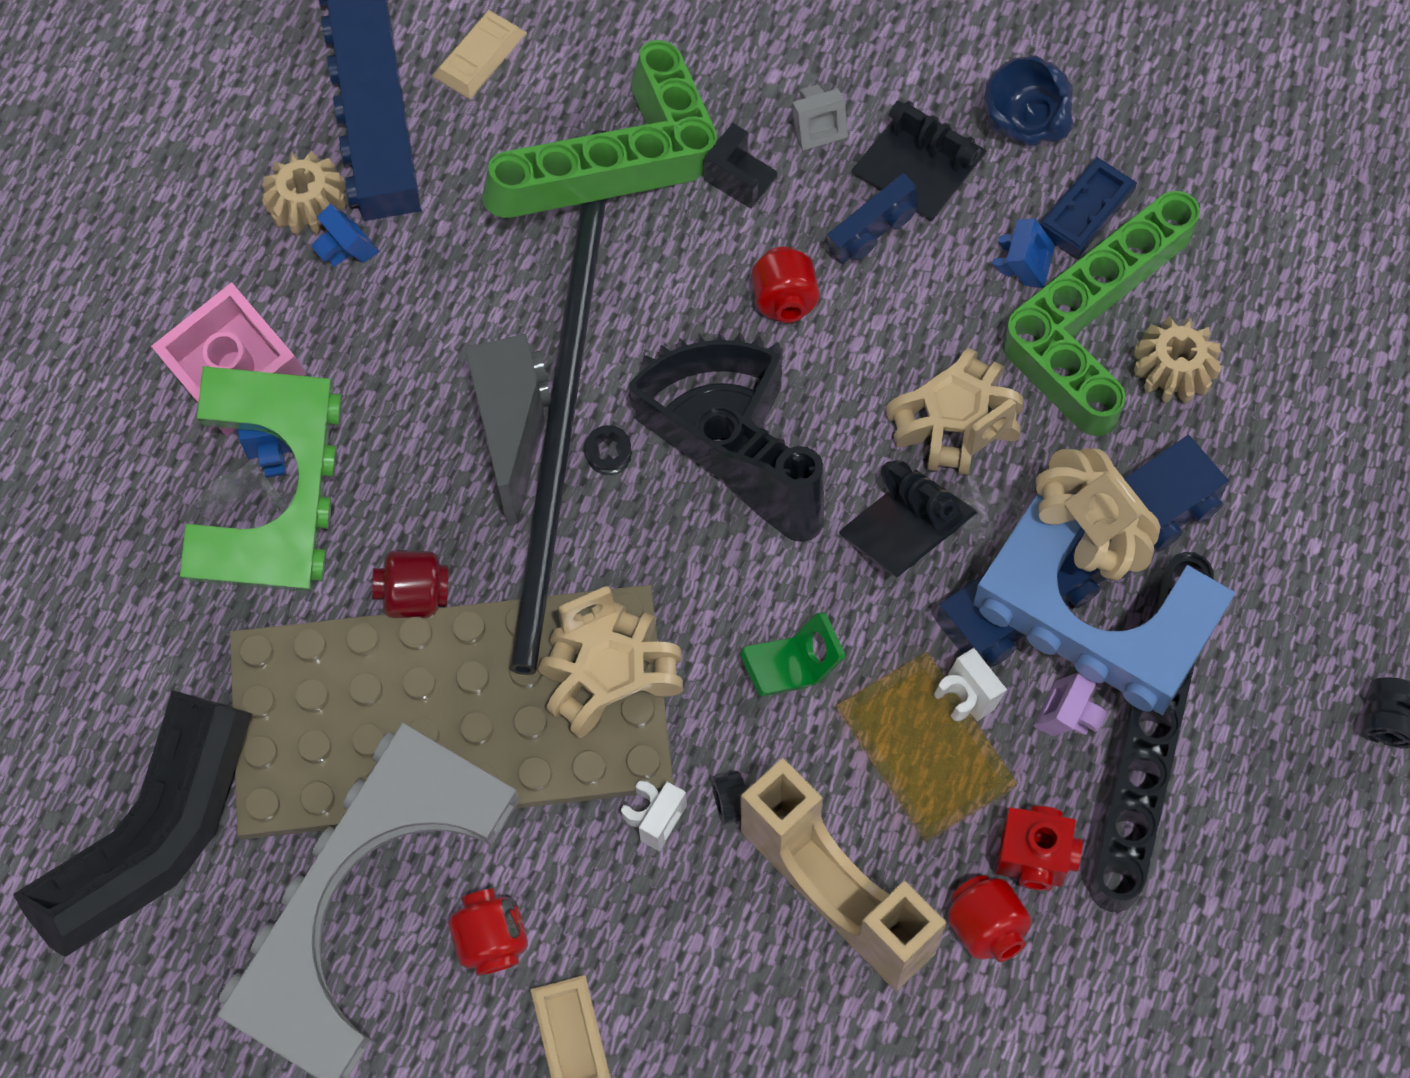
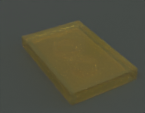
M928 652L837 705L838 713L925 843L1014 790L1018 784L971 714L961 721H954L952 719L953 711L962 703L958 695L947 693L939 699L934 696L939 683L945 677Z

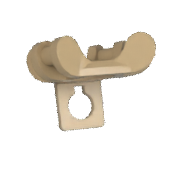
M966 348L958 361L917 390L894 398L885 408L888 419L890 421L895 420L898 429L894 434L897 447L901 448L922 443L932 435L927 467L929 471L938 472V466L958 468V474L969 475L971 457L995 439L1015 442L1020 438L1021 426L1016 421L1017 414L1023 411V396L1012 389L996 386L1003 375L1005 366L996 361L989 366L978 360V352L971 348ZM988 405L992 409L990 413H988ZM925 407L928 417L916 420L914 415ZM943 430L963 433L961 448L941 446Z
M1084 448L1080 451L1076 449H1061L1055 452L1050 459L1049 469L1036 477V491L1039 495L1043 496V501L1038 506L1040 520L1051 525L1077 520L1085 531L1074 553L1075 565L1080 569L1093 571L1098 568L1103 577L1114 581L1121 579L1128 570L1134 572L1145 570L1151 564L1154 545L1158 541L1161 528L1158 519L1146 508L1114 467L1108 455L1102 450Z
M609 586L602 587L558 608L561 628L554 629L550 638L553 649L550 656L542 658L538 671L551 680L562 682L551 696L547 704V710L555 717L563 715L571 722L570 730L578 738L584 737L593 729L607 705L640 690L655 696L664 697L675 696L683 692V680L676 673V664L682 660L680 646L668 642H650L656 625L657 617L655 615L645 612L642 617L626 613L625 605L614 603ZM597 604L592 608L591 613L584 616L577 614L582 609ZM573 654H579L575 663L570 662ZM644 661L655 665V672L644 673ZM582 686L594 695L585 706L576 699Z

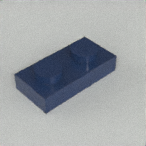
M902 173L827 233L829 252L841 265L852 257L855 260L865 257L874 249L881 235L891 227L899 229L913 217L918 206L917 186L905 173Z

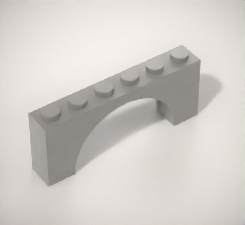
M404 723L401 724L396 734L388 732L383 737L373 755V760L377 764L367 780L358 779L351 787L343 802V808L347 809L341 821L335 829L329 826L322 833L312 852V855L316 857L315 862L305 877L299 874L290 883L281 901L286 906L274 926L268 923L262 928L250 949V952L255 955L243 975L237 972L231 977L219 997V1002L223 1004L217 1015L219 1018L316 1078H349L372 1042L370 1038L350 1023L341 1012L329 990L323 971L321 957L323 924L331 899L345 876L361 859L379 846L409 834L429 831L453 832L473 837L492 846L520 801L516 789Z

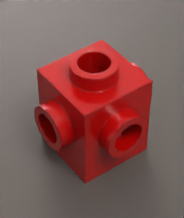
M1032 806L1030 811L1009 807L1003 822L995 875L1019 879L1020 886L1031 890L1049 891L1052 890V886L1062 887L1068 872L1078 871L1081 860L1083 839L1074 838L1076 819L1063 817L1062 811L1048 806Z

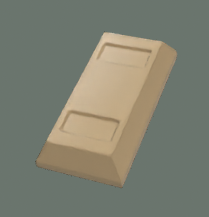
M488 10L435 71L432 77L471 99L527 32Z
M583 975L531 989L551 1078H610L586 976Z

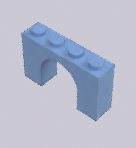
M1037 494L978 584L973 605L980 608V613L991 623L1000 627H1007L1009 625L1026 635L1028 642L1037 650L1048 655L1057 653L1074 663L1075 669L1085 678L1096 683H1103L1104 681L1123 692V697L1134 707L1143 711L1154 710L1163 716L1225 614L1236 592L1187 565L1159 611L1148 622L1126 631H1105L1094 628L1079 620L1067 608L1061 598L1057 583V573L1082 536L1084 529L1077 520L1056 525L1042 522L1039 518L1038 506L1043 501V496Z

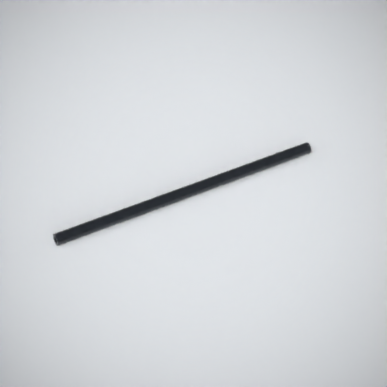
M598 130L593 132L592 135L608 131ZM606 199L581 203L509 667L512 672L521 675H532L537 670Z

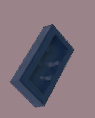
M1096 157L1041 221L1040 226L1053 243L1079 259L1135 192L1137 182L1099 157Z

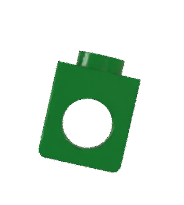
M825 612L816 613L792 638L745 646L740 651L741 658L756 691L761 697L816 685L845 658V652ZM816 632L823 637L826 644V656L823 662L816 657L813 651L812 641Z

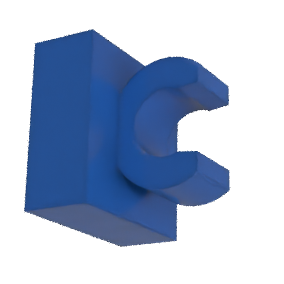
M330 203L317 216L329 232L317 238L311 247L324 262L328 260L335 267L352 255L364 263L380 252L353 218Z
M1035 218L1017 219L1014 233L1002 235L998 239L1000 246L1004 250L1009 251L1008 256L1005 258H995L992 264L1003 275H1017L1025 286L1044 288L1055 245Z
M238 429L239 441L247 458L259 459L260 466L264 467L266 478L286 474L283 453L293 451L282 440L268 433Z

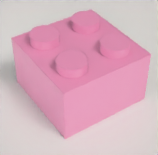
M232 282L151 346L198 403L202 366L298 376L307 375L294 354ZM219 427L226 436L236 430Z

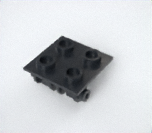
M897 100L888 115L893 120L854 166L851 173L879 190L884 189L902 173H905L917 186L918 206L916 207V212L933 221L985 156L987 150L975 144L974 138H965L953 131L951 125L947 122L943 124L938 122L939 118L937 116H928L918 110L910 100L905 103Z
M902 460L888 461L881 469L882 482L887 493L849 522L838 533L846 541L897 578L907 569L914 566L948 536L955 533L963 524L975 516L977 511L918 470L912 472L906 462Z

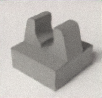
M818 84L800 89L801 99L793 101L792 104L796 137L802 151L848 138L845 99L840 90L834 89L824 92Z

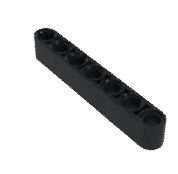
M1182 552L1170 559L1158 585L1151 619L1159 611L1176 584L1174 578L1180 577L1187 565L1214 580L1213 568L1204 556L1195 552ZM1195 663L1163 716L1154 710L1143 711L1130 705L1089 881V892L1092 900L1099 908L1108 912L1119 913L1128 910L1136 902L1146 884ZM1153 721L1163 729L1165 736L1161 738L1147 736L1141 730L1139 723ZM1136 770L1146 773L1151 778L1153 787L1140 789L1134 786L1129 780L1128 772ZM1129 821L1135 824L1140 829L1142 839L1129 841L1123 838L1116 829V823ZM1114 872L1123 875L1129 882L1130 892L1121 894L1111 891L1104 882V874Z

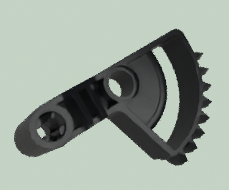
M719 331L713 341H706L699 333L695 341L696 343L689 345L679 337L676 344L677 349L672 351L661 345L657 359L644 355L641 362L642 371L631 380L629 385V400L635 420L726 482L758 516L793 541L805 542L818 536L824 526V475L821 456L815 450L808 447L796 446L789 448L785 445L784 439L773 437L769 434L768 430L761 429L782 388L783 349L780 347L779 342L767 349L764 347V342L760 335L752 343H746L741 332L732 341L725 340ZM735 372L761 379L756 391L736 384L715 383L691 389L675 398L667 407L653 399L656 394L671 384L701 373ZM718 438H726L723 441H713Z

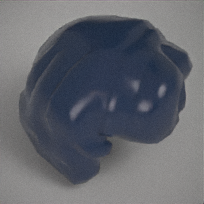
M1036 55L1017 57L1005 62L998 69L993 70L986 83L984 106L990 129L998 135L1009 137L1027 146H1037L1041 141L1055 142L1066 138L1074 126L1071 115L1072 84L1068 81L1066 74L1054 63L1047 62Z

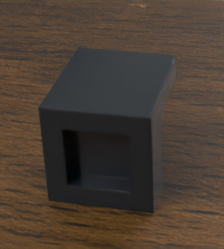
M732 122L704 157V181L752 209L775 181L778 173L775 169L748 153L749 132Z

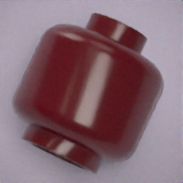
M393 550L387 553L383 568H373L372 600H382V607L386 616L390 618H429L436 614L438 607L447 606L448 565H440L439 559L434 552Z

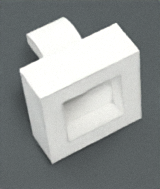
M973 648L956 659L947 677L943 678L939 683L934 696L939 699L947 693H955L962 703L953 711L952 719L954 721H961L971 713L978 722L995 710L1007 689Z
M639 781L636 785V793L649 800V807L644 811L637 812L624 805L621 809V814L626 823L639 827L640 841L660 851L687 807L686 792L666 782L659 794L652 784Z

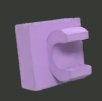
M1079 672L1056 680L1033 727L1051 736L1072 730L1085 735L1089 729L1098 732L1107 712L1100 706L1088 701L1096 683L1085 678Z

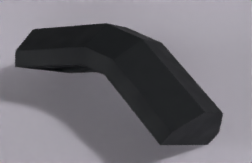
M172 690L139 798L112 833L13 894L23 914L49 948L67 957L179 883L215 834L251 713Z

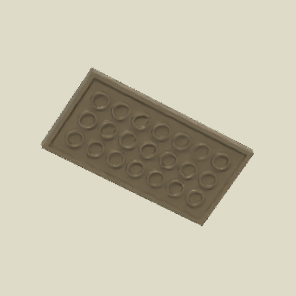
M651 585L610 589L614 603L625 605L626 613L642 617L645 612L654 615ZM593 591L547 596L537 670L532 675L517 674L509 669L520 599L438 608L436 614L429 618H390L385 614L230 631L233 708L251 713L235 766L237 836L240 840L324 831L329 826L335 829L347 809L343 808V802L349 790L358 779L367 780L377 764L373 760L377 746L388 732L396 734L402 723L516 789L520 801L515 809L639 795L636 793V785L639 781L652 784L659 793L666 782L673 784L664 696H655L640 690L607 705L597 724L582 738H578L570 730L572 723L563 715L555 717L547 710V704L551 696L562 682H557L539 673L538 667L542 658L551 654L553 645L550 643V638L554 629L561 628L558 608ZM597 604L588 606L577 614H581V616L589 614ZM656 625L650 642H657ZM573 654L570 662L575 663L579 654ZM644 661V673L655 672V665ZM582 686L576 699L585 706L594 695Z

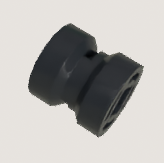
M1382 677L1372 680L1368 692V701L1372 708L1371 712L1364 717L1361 731L1362 736L1368 741L1376 743L1380 741L1384 745L1400 749L1410 748V681L1393 677Z

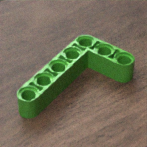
M652 40L641 47L631 81V89L647 125L496 154L490 160L482 193V201L486 209L495 216L511 218L691 182L700 178L704 174V157L716 143L717 134L679 50L671 43L663 40Z
M1170 191L1161 195L1017 308L1009 318L1003 344L1004 352L1008 359L1071 422L1088 435L1102 436L1111 432L1118 423L1126 397L1124 388L1119 381L1073 337L1190 243L1199 218L1200 209L1194 197L1185 192ZM1165 220H1173L1181 225H1171ZM1129 248L1141 249L1146 254L1134 253ZM1093 277H1105L1110 283L1098 282ZM1066 305L1074 309V311L1064 312L1056 308V306ZM1027 333L1035 336L1038 340L1029 342L1021 339L1018 335ZM1065 368L1071 371L1073 375L1061 376L1054 372L1053 369ZM1088 403H1102L1109 410L1104 412L1096 411Z

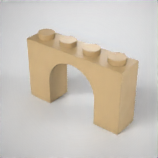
M782 758L741 795V833L897 992L936 954L946 921L905 880L891 894H888L866 877L844 854L826 829L821 817L823 797Z

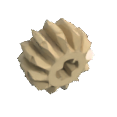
M312 150L304 160H299L291 152L288 164L284 165L273 161L272 171L274 175L263 177L265 193L263 194L264 198L262 201L266 212L272 215L273 221L279 229L289 225L291 232L297 237L303 231L304 225H309L310 230L318 236L320 220L317 216L330 203L341 211L345 210L346 200L344 194L346 185L343 176L336 171L335 164L329 158L319 161L318 156Z
M1170 316L1163 320L1161 328L1151 324L1145 330L1144 340H1140L1134 350L1133 355L1138 360L1134 367L1135 377L1147 378L1144 384L1145 394L1155 391L1158 387L1164 389L1161 395L1164 404L1171 400L1174 392H1178L1179 398L1185 405L1192 400L1194 392L1204 396L1211 388V381L1217 379L1221 371V362L1217 360L1221 353L1220 343L1208 341L1211 335L1209 327L1199 331L1192 329L1191 316L1184 320L1182 326H1177Z

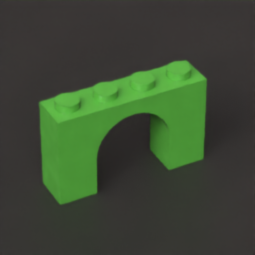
M202 366L197 419L203 426L260 431L277 437L293 451L298 465L299 479L296 494L289 507L277 519L264 526L251 529H236L185 524L180 569L181 578L186 581L313 592L314 580L323 581L326 550L317 549L319 528L328 529L331 516V497H323L325 476L334 477L337 446L328 445L330 424L339 425L342 408V394L333 393L334 386L331 379Z

